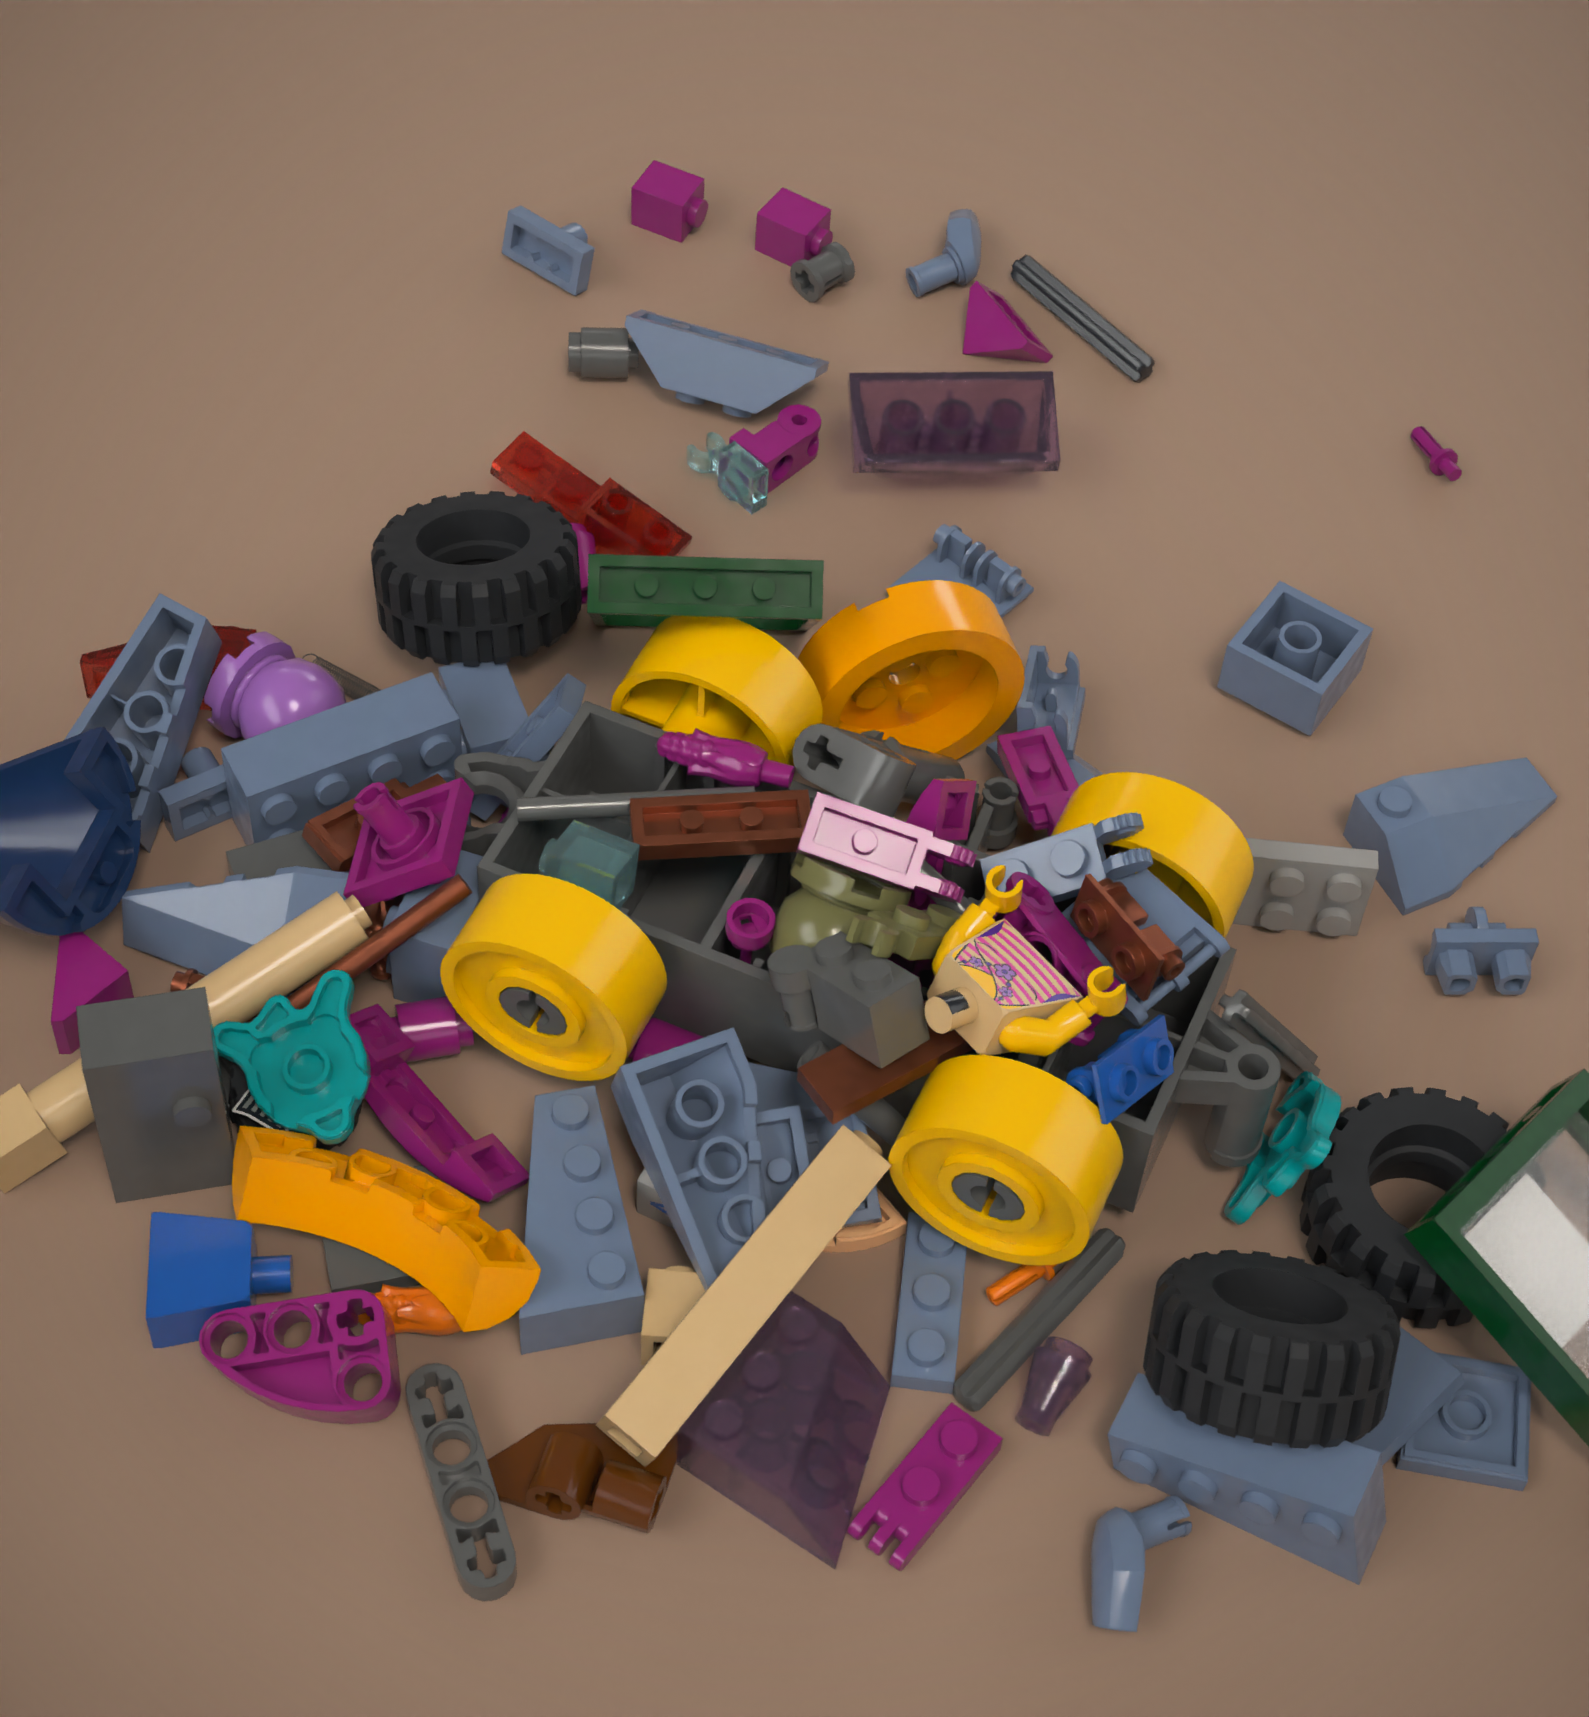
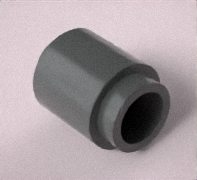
M581 327V332H569V372L581 373V378H628L629 368H638L639 349L633 339L629 338V332L626 328Z

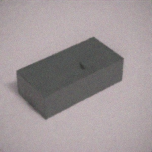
M206 987L76 1006L82 1071L116 1203L232 1185L235 1149Z

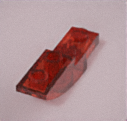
M525 431L492 462L490 474L518 494L530 496L535 503L543 501L551 505L556 512L560 511L569 523L584 525L587 532L595 537L596 554L679 556L692 541L693 536L610 477L600 486Z

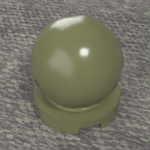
M797 852L790 872L794 878L802 883V888L787 896L775 914L774 932L769 942L771 954L778 949L791 945H805L812 948L820 940L833 936L840 931L848 934L855 915L867 916L869 911H895L896 905H908L912 892ZM864 944L865 946L869 947L870 949H873L872 946L867 945V944Z

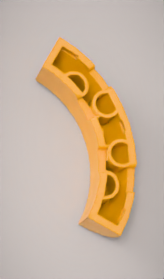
M239 1126L232 1173L233 1207L236 1220L312 1233L344 1243L378 1257L400 1269L433 1293L454 1316L463 1332L489 1329L511 1318L529 1300L539 1280L540 1266L527 1247L510 1229L496 1231L478 1217L480 1211L479 1204L460 1191L418 1169L366 1149H358L356 1153L347 1156L316 1148L317 1139L312 1135L271 1128Z

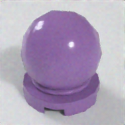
M266 631L247 636V640L252 645L244 649L236 659L228 653L225 655L213 673L204 696V703L212 708V717L207 719L208 724L232 738L243 737L244 740L347 703L343 687L327 669L304 659L296 658L290 645Z

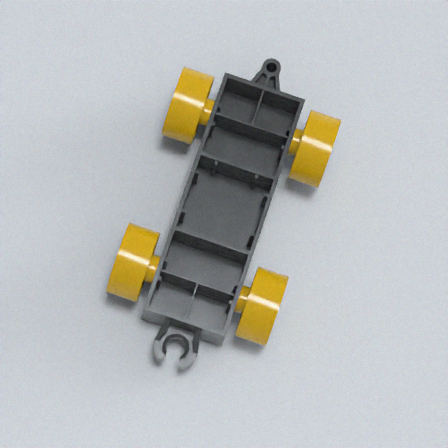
M671 616L655 628L614 692L611 710L584 701L546 761L533 762L529 758L511 757L492 752L462 754L455 759V779L462 777L472 789L474 795H495L502 799L509 808L507 816L500 823H493L483 828L469 826L468 824L466 826L461 850L483 856L477 866L479 903L445 954L440 966L441 983L450 1003L461 1018L489 1044L530 1068L555 1077L577 1081L601 1080L617 1073L620 1066L624 1065L650 1018L653 1017L704 1037L734 1027L746 1057L774 1068L797 1073L799 1059L815 1042L821 1040L831 1049L842 1045L821 1031L819 1026L804 1032L792 1031L790 1026L787 1028L784 1022L785 1015L780 992H777L772 987L767 960L771 955L769 942L766 947L752 951L751 964L739 960L740 950L731 944L725 930L727 912L734 902L744 898L760 899L766 902L773 909L774 914H776L784 899L802 888V883L794 878L790 872L797 852L634 861L630 816L518 822L516 798L734 787L709 777L688 775L687 766H682L677 762L669 761L666 757H661L657 752V741L659 737L668 731L674 733L682 732L687 735L693 734L695 728H698L714 736L747 741L764 749L768 753L769 760L795 766L792 753L795 740L810 725L822 723L823 707L819 691L812 677L788 649L760 629L735 618ZM1136 772L1108 773L1091 778L1081 784L1071 795L1051 836L1090 823L1096 825L1101 820L1124 813L1137 812L1141 814L1144 829L1133 836L1103 845L1106 858L1134 848L1150 849L1154 864L1147 869L1226 938L1249 888L1254 872V862L1249 844L1232 819L1218 806L1192 789L1150 774ZM795 780L792 781L789 789L762 782L759 787L755 788V792L808 789L811 808L817 791L845 801L842 798ZM949 840L948 842L973 851L977 854L973 868L957 867L944 860L941 875L946 880L956 883L958 887L965 890L964 896L971 903L979 905L985 898V881L979 859L991 855ZM1077 896L1054 904L1062 913L1076 901ZM748 919L740 920L741 924L748 923ZM1230 947V950L1220 958L1213 955L1187 977L1189 984L1180 992L1173 989L1147 1011L1149 1018L1139 1027L1130 1022L1121 1012L1114 1016L1105 1017L1094 1028V1039L1088 1045L1082 1047L1067 1042L1054 1053L1043 1056L1040 1069L1017 1061L1018 1053L1012 1057L1003 1058L979 1055L971 1050L962 1056L943 1061L932 1072L885 1096L883 1099L906 1118L888 1157V1162L891 1164L889 1168L891 1178L903 1199L921 1218L935 1229L974 1251L1016 1264L1054 1265L1069 1261L1083 1251L1106 1202L1129 1212H1134L1182 1103L1213 1105L1204 1137L1206 1150L1210 1153L1213 1161L1232 1168L1245 1166L1254 1161L1262 1145V1132L1280 1078L1281 1066L1279 1059L1271 1050L1262 1045L1252 1044L1219 1017L1221 1006L1218 1003L1225 994L1237 949ZM1049 949L1048 962L1052 965V953ZM924 986L921 988L923 1002L928 1000L927 992L929 988ZM1159 1014L1165 1015L1168 1038L1174 1050V1073L1110 1123L1102 1124L1099 1106L1066 1083L1068 1073L1076 1067H1084L1090 1061H1098V1055L1116 1043L1120 1034L1125 1030L1140 1029Z

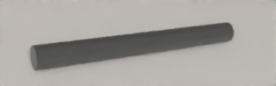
M741 786L516 798L518 822L630 816V798L755 792V787Z

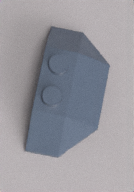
M643 309L626 315L625 327L662 388L676 391L675 397L687 403L704 404L705 400L722 404V411L733 416L750 418L752 413L757 414L827 372L829 361L791 352Z

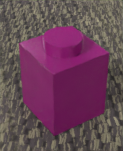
M653 160L631 187V224L682 243L694 227L699 228L706 217L708 202L704 200L705 178Z
M782 187L757 213L755 250L790 267L800 259L810 260L821 253L822 247L832 243L833 233L830 231L831 209Z

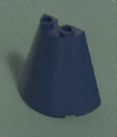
M105 727L91 729L0 764L1 924L40 936H63L74 932H83L106 918L125 894L137 864L141 838V820H132L129 792L137 790L133 775L120 747Z

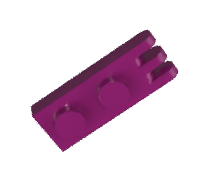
M951 1402L854 1518L847 1533L859 1541L876 1523L880 1528L871 1539L868 1549L880 1556L896 1538L901 1544L893 1552L889 1564L898 1571H902L999 1453L1003 1438Z

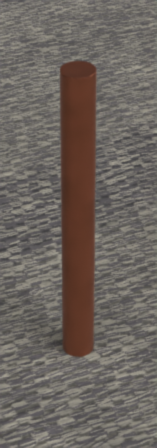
M457 874L287 998L295 1009H303L308 1006L320 978L328 971H345L353 980L473 893L461 875Z

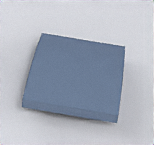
M800 1104L756 1112L758 1140H761L762 1161L760 1162L762 1200L765 1202L766 1217L842 1125H845L852 1132L859 1130L867 1134L866 1124L855 1114H852L832 1125L818 1106L800 1108ZM876 1185L841 1228L882 1222Z

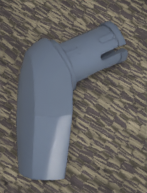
M959 209L950 212L946 229L945 248L942 250V255L914 267L906 268L905 273L908 284L916 297H920L924 293L952 281L963 286L977 276L981 261L982 240L979 220L972 210Z
M1168 1496L1160 1502L1132 1513L1126 1509L1114 1507L1097 1520L1091 1544V1604L1094 1626L1137 1632L1145 1575V1551L1175 1538L1185 1537L1191 1533L1192 1522L1177 1523L1178 1520L1190 1516L1185 1503L1178 1496Z

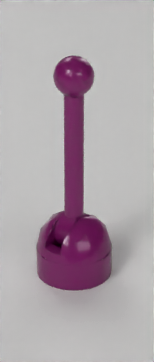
M744 898L734 902L728 909L725 930L728 940L735 948L740 950L739 960L751 964L752 951L766 947L773 936L775 914L766 902L756 898ZM748 919V923L741 924L740 920Z

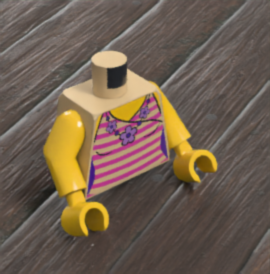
M995 866L986 876L984 900L979 905L971 903L941 940L931 966L935 978L927 992L928 1000L924 1008L925 1018L931 1029L937 1033L943 1034L955 1029L977 1053L992 1056L1017 1052L1047 1056L1054 1053L1092 1024L1089 1018L1095 1013L1104 1017L1119 1014L1124 1009L1126 1003V986L1121 984L1111 992H1102L1111 986L1114 981L1112 967L1101 966L1090 973L1087 979L1088 995L1083 998L1006 919L995 922L993 917L996 913H1009L1018 908L1021 903L1023 880L1021 879L1015 888L1009 892L996 890L995 888L1001 884L1005 877L1006 866Z

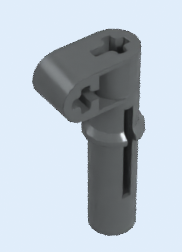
M821 723L810 725L797 737L792 752L795 768L806 780L849 803L892 818L900 802L916 804L923 791L933 779H945L947 775L965 779L961 765L952 757L902 745L894 737L883 740L884 732L876 730L856 733Z

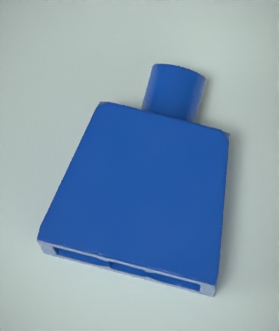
M151 1212L146 1322L153 1348H165L199 1341L200 1331L205 1321L213 1314L227 1309L256 1305L257 1294L293 1293L292 1255L258 1256L254 1229L251 1223L233 1219Z

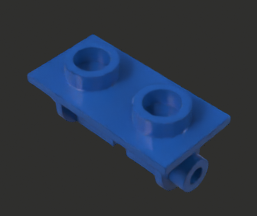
M1159 1014L1140 1029L1125 1030L1120 1034L1116 1043L1098 1055V1061H1090L1084 1067H1076L1068 1073L1066 1083L1099 1106L1102 1124L1110 1123L1174 1073V1050L1168 1038L1165 1015Z

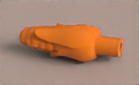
M382 1283L381 1291L374 1293L375 1297L391 1316L395 1334L417 1333L446 1336L462 1331L446 1306L424 1286L396 1287ZM366 1313L358 1315V1322L362 1325L372 1321Z

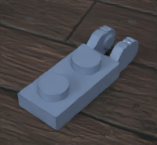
M1137 812L1124 813L1101 820L1096 825L1093 823L1083 825L979 859L985 885L986 876L989 871L995 866L1004 865L1006 866L1005 877L1001 884L995 888L996 890L1004 892L1007 889L1006 881L1014 872H1022L1041 883L1053 898L1054 903L1078 896L1085 875L1089 873L1099 882L1104 878L1115 880L1147 869L1154 864L1150 849L1134 848L1106 858L1103 846L1142 831L1144 825L1141 814Z

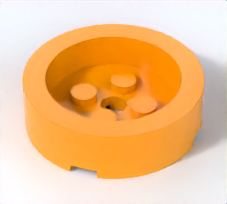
M925 580L886 588L889 595L888 598L872 603L860 610L857 609L855 603L849 605L829 619L810 638L801 651L798 660L808 671L819 691L823 707L821 724L856 733L872 730L884 732L883 740L894 737L902 745L952 757L955 760L980 746L1005 723L1015 709L1024 687L1025 677L1022 661L995 604L983 592L958 582Z

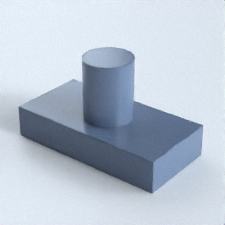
M521 205L508 211L501 253L574 296L586 291L588 288L595 248L587 244L588 237L586 231L578 223H569L559 228Z
M206 747L194 748L182 758L181 768L188 779L158 791L165 826L174 841L232 818L223 764L219 765L211 750Z

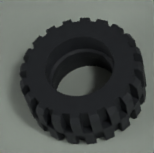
M475 491L461 492L460 496L447 498L444 495L432 498L431 503L425 505L415 504L407 508L403 516L397 514L391 518L385 528L381 529L373 543L371 562L378 620L381 629L401 650L406 649L412 656L422 660L430 657L437 664L450 665L451 662H460L464 666H480L481 662L494 661L495 665L510 662V658L520 655L526 658L536 654L541 646L544 645L549 648L558 642L562 634H566L570 630L581 611L582 594L576 532L560 511L556 512L551 505L543 501L535 503L530 496L517 494L515 497L506 496L504 492L490 491L489 494H475Z
M1413 1087L1391 1089L1388 1098H1384L1381 1092L1366 1096L1359 1100L1357 1109L1354 1106L1348 1107L1339 1114L1329 1137L1332 1147L1322 1163L1316 1168L1310 1169L1301 1196L1303 1206L1299 1214L1301 1231L1306 1236H1309L1305 1247L1311 1260L1316 1265L1324 1263L1325 1266L1336 1269L1339 1275L1346 1278L1352 1276L1364 1282L1367 1290H1376L1385 1298L1387 1305L1392 1306L1399 1323L1404 1318L1414 1320V1327L1436 1329L1439 1320L1446 1319L1447 1325L1454 1327L1469 1323L1473 1317L1472 1312L1404 1236L1409 1228L1398 1223L1384 1211L1373 1195L1370 1186L1388 1179L1411 1178L1428 1182L1447 1192L1507 1132L1509 1124L1494 1111L1490 1116L1477 1109L1479 1102L1466 1096H1462L1459 1101L1445 1097L1446 1090L1426 1088L1425 1093L1420 1094L1414 1093ZM1536 1161L1532 1162L1472 1223V1227L1524 1174L1542 1190L1545 1181L1540 1166Z
M1221 1250L1219 1254H1210L1206 1251L1196 1253L1190 1259L1183 1257L1177 1260L1159 1277L1155 1288L1143 1369L1155 1395L1161 1396L1163 1403L1171 1410L1184 1412L1187 1420L1200 1426L1207 1424L1217 1428V1432L1233 1438L1239 1435L1254 1439L1253 1443L1270 1446L1273 1443L1288 1444L1290 1448L1308 1449L1312 1444H1320L1323 1448L1339 1446L1343 1440L1352 1443L1361 1439L1365 1434L1370 1433L1384 1418L1400 1342V1324L1392 1306L1387 1305L1385 1298L1376 1290H1367L1364 1282L1352 1276L1346 1278L1339 1275L1336 1269L1324 1265L1319 1267L1305 1263L1304 1259L1287 1256V1258L1271 1256L1268 1252L1253 1251L1252 1254L1239 1253L1237 1250Z

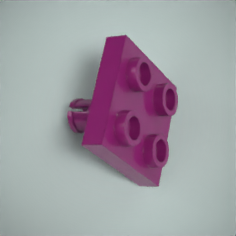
M463 778L455 779L397 801L381 782L372 783L362 789L356 796L355 801L357 803L353 804V807L358 814L364 817L343 895L346 898L354 895L361 906L366 907L381 901H390L398 895L430 884H439L447 878L455 876L474 797V792Z

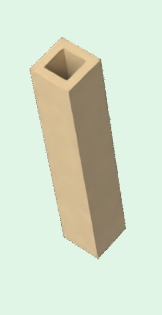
M845 1125L840 1127L596 1424L600 1430L644 1467L651 1463L663 1450L891 1167V1164L882 1157L883 1151L875 1140L859 1130L852 1132Z

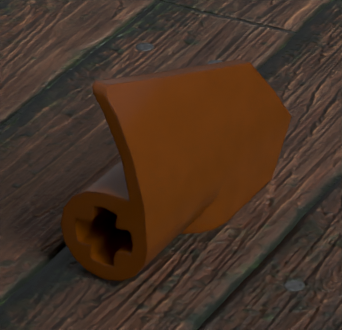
M686 1421L658 1456L646 1467L596 1426L597 1423L544 1424L517 1443L487 1460L499 1501L561 1520H573L578 1518L582 1512L638 1531L650 1533L661 1508L687 1431Z

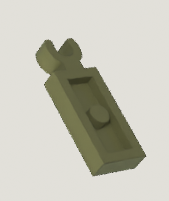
M929 904L927 910H918L906 905H896L895 911H869L867 916H854L846 941L870 945L873 947L871 954L880 958H890L892 953H896L907 960L934 959L943 936L961 914L938 904Z

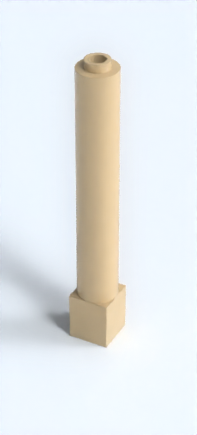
M336 891L187 989L206 987L213 1028L225 1021L245 1023L259 1014L271 997L275 995H288L369 939L364 930L373 925V923L354 895L343 900ZM81 1058L28 1092L19 1083L0 1096V1189L4 1194L67 1154L68 1152L62 1142L95 1121L82 1071Z

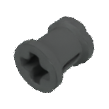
M832 242L822 247L821 253L810 260L800 259L792 264L790 274L797 292L805 300L815 302L824 295V291L836 283L843 284L852 280L855 275V267L848 251L841 244Z

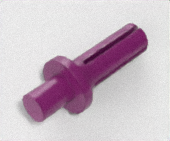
M1424 426L1414 428L1410 438L1430 460L1429 468L1431 472L1438 476L1445 475L1450 481L1459 479L1462 471L1456 465L1458 461L1457 453L1450 448L1444 449Z

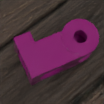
M790 405L779 412L777 421H773L754 435L745 428H742L729 437L727 471L764 497L817 457L819 450L818 432L820 431L822 421L820 414L815 409L806 405Z

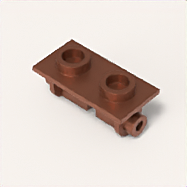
M1089 873L1085 875L1070 917L1077 924L1080 932L1088 937L1109 961L1117 975L1128 983L1142 1001L1148 1000L1157 977L1163 976L1169 981L1182 973L1185 968V963L1181 960L1183 952L1177 945H1174L1157 924L1142 930L1138 928V926L1146 923L1149 915L1131 896L1122 882H1113L1110 878H1104L1098 882Z

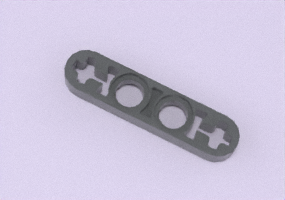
M440 1363L426 1364L416 1369L406 1384V1398L410 1420L458 1581L463 1591L473 1599L484 1602L494 1601L505 1596L514 1586L517 1578L515 1549L462 1379L458 1372L448 1365ZM430 1387H438L439 1392L444 1394L447 1419L437 1423L432 1402L429 1398H426V1389ZM447 1439L462 1440L470 1448L469 1456L464 1461L455 1465L441 1463L435 1458L434 1451L441 1442ZM466 1495L478 1496L488 1505L487 1512L481 1519L475 1522L466 1523L459 1521L450 1511L457 1499ZM486 1538V1548L490 1560L493 1564H497V1575L492 1578H485L481 1570H476L478 1562L474 1542Z

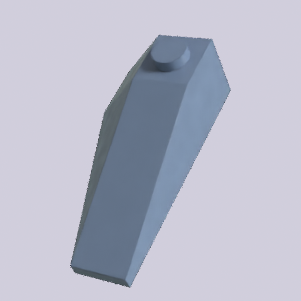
M1527 757L1401 776L1355 794L1343 836L1352 848L1378 851L1379 870L1376 880L1404 916L1449 898L1462 886L1463 880L1478 867L1483 868L1492 860L1495 852L1510 838H1516L1555 803L1557 795Z
M293 866L279 868L275 875L247 879L245 874L226 876L224 882L218 884L195 886L191 882L128 890L122 897L123 943L128 947L186 968L196 969L198 972L208 975L337 891L343 900L347 899L343 893L349 873ZM299 988L295 989L294 991H292L291 993H289V994L286 995L285 997L290 996L292 993H294L295 991H297Z
M734 1027L620 1066L610 1086L632 1143L705 1291L766 1218L765 1202L762 1200L760 1162L762 1161L761 1140H758L757 1083Z

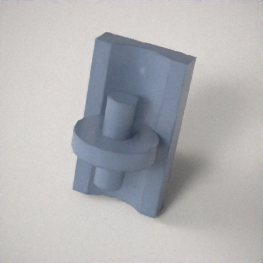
M1469 907L1466 911L1464 923H1447L1446 928H1434L1430 952L1423 959L1425 975H1437L1445 995H1465L1473 991L1478 980L1477 975H1493L1496 991L1502 995H1521L1526 991L1531 979V961L1539 944L1536 928H1506L1505 923H1488L1484 907Z

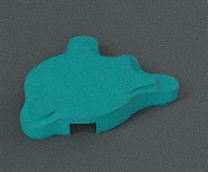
M331 970L323 974L309 1005L303 1009H295L287 997L275 995L266 1002L252 1022L225 1021L213 1028L218 1056L234 1062L244 1071L248 1089L261 1112L273 1123L287 1130L311 1134L324 1144H337L350 1136L354 1129V1114L367 1092L371 1077L370 1060L361 1037L352 1027L350 1020V1008L355 991L354 983L350 975L342 970Z
M1305 1071L1296 1077L1275 1109L1284 1116L1277 1123L1270 1137L1262 1132L1263 1139L1260 1152L1254 1161L1247 1164L1241 1182L1224 1208L1225 1216L1237 1225L1246 1222L1256 1208L1260 1207L1271 1195L1277 1198L1286 1189H1291L1306 1169L1316 1168L1328 1155L1332 1147L1329 1137L1339 1117L1341 1096L1332 1088L1327 1087L1313 1073Z

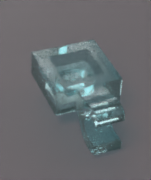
M709 432L706 438V449L709 452H702L693 444L687 446L686 461L689 467L700 473L717 474L718 487L729 500L736 501L751 515L767 505L769 469L737 442L733 441L726 445L720 435Z

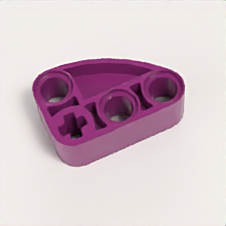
M351 1289L227 1309L213 1314L205 1321L200 1331L199 1345L201 1352L222 1375L245 1393L287 1414L324 1423H369L387 1418L395 1411L400 1401L401 1383L394 1324L381 1302L374 1294L365 1290ZM366 1313L372 1321L364 1324L362 1335L355 1336L350 1328L358 1325V1315ZM298 1322L311 1323V1335L302 1346L296 1348L284 1347V1336L293 1324ZM246 1332L248 1341L244 1351L233 1358H222L221 1346L224 1340L233 1333ZM367 1374L381 1375L382 1387L376 1396L367 1401L354 1400L353 1388L362 1376Z

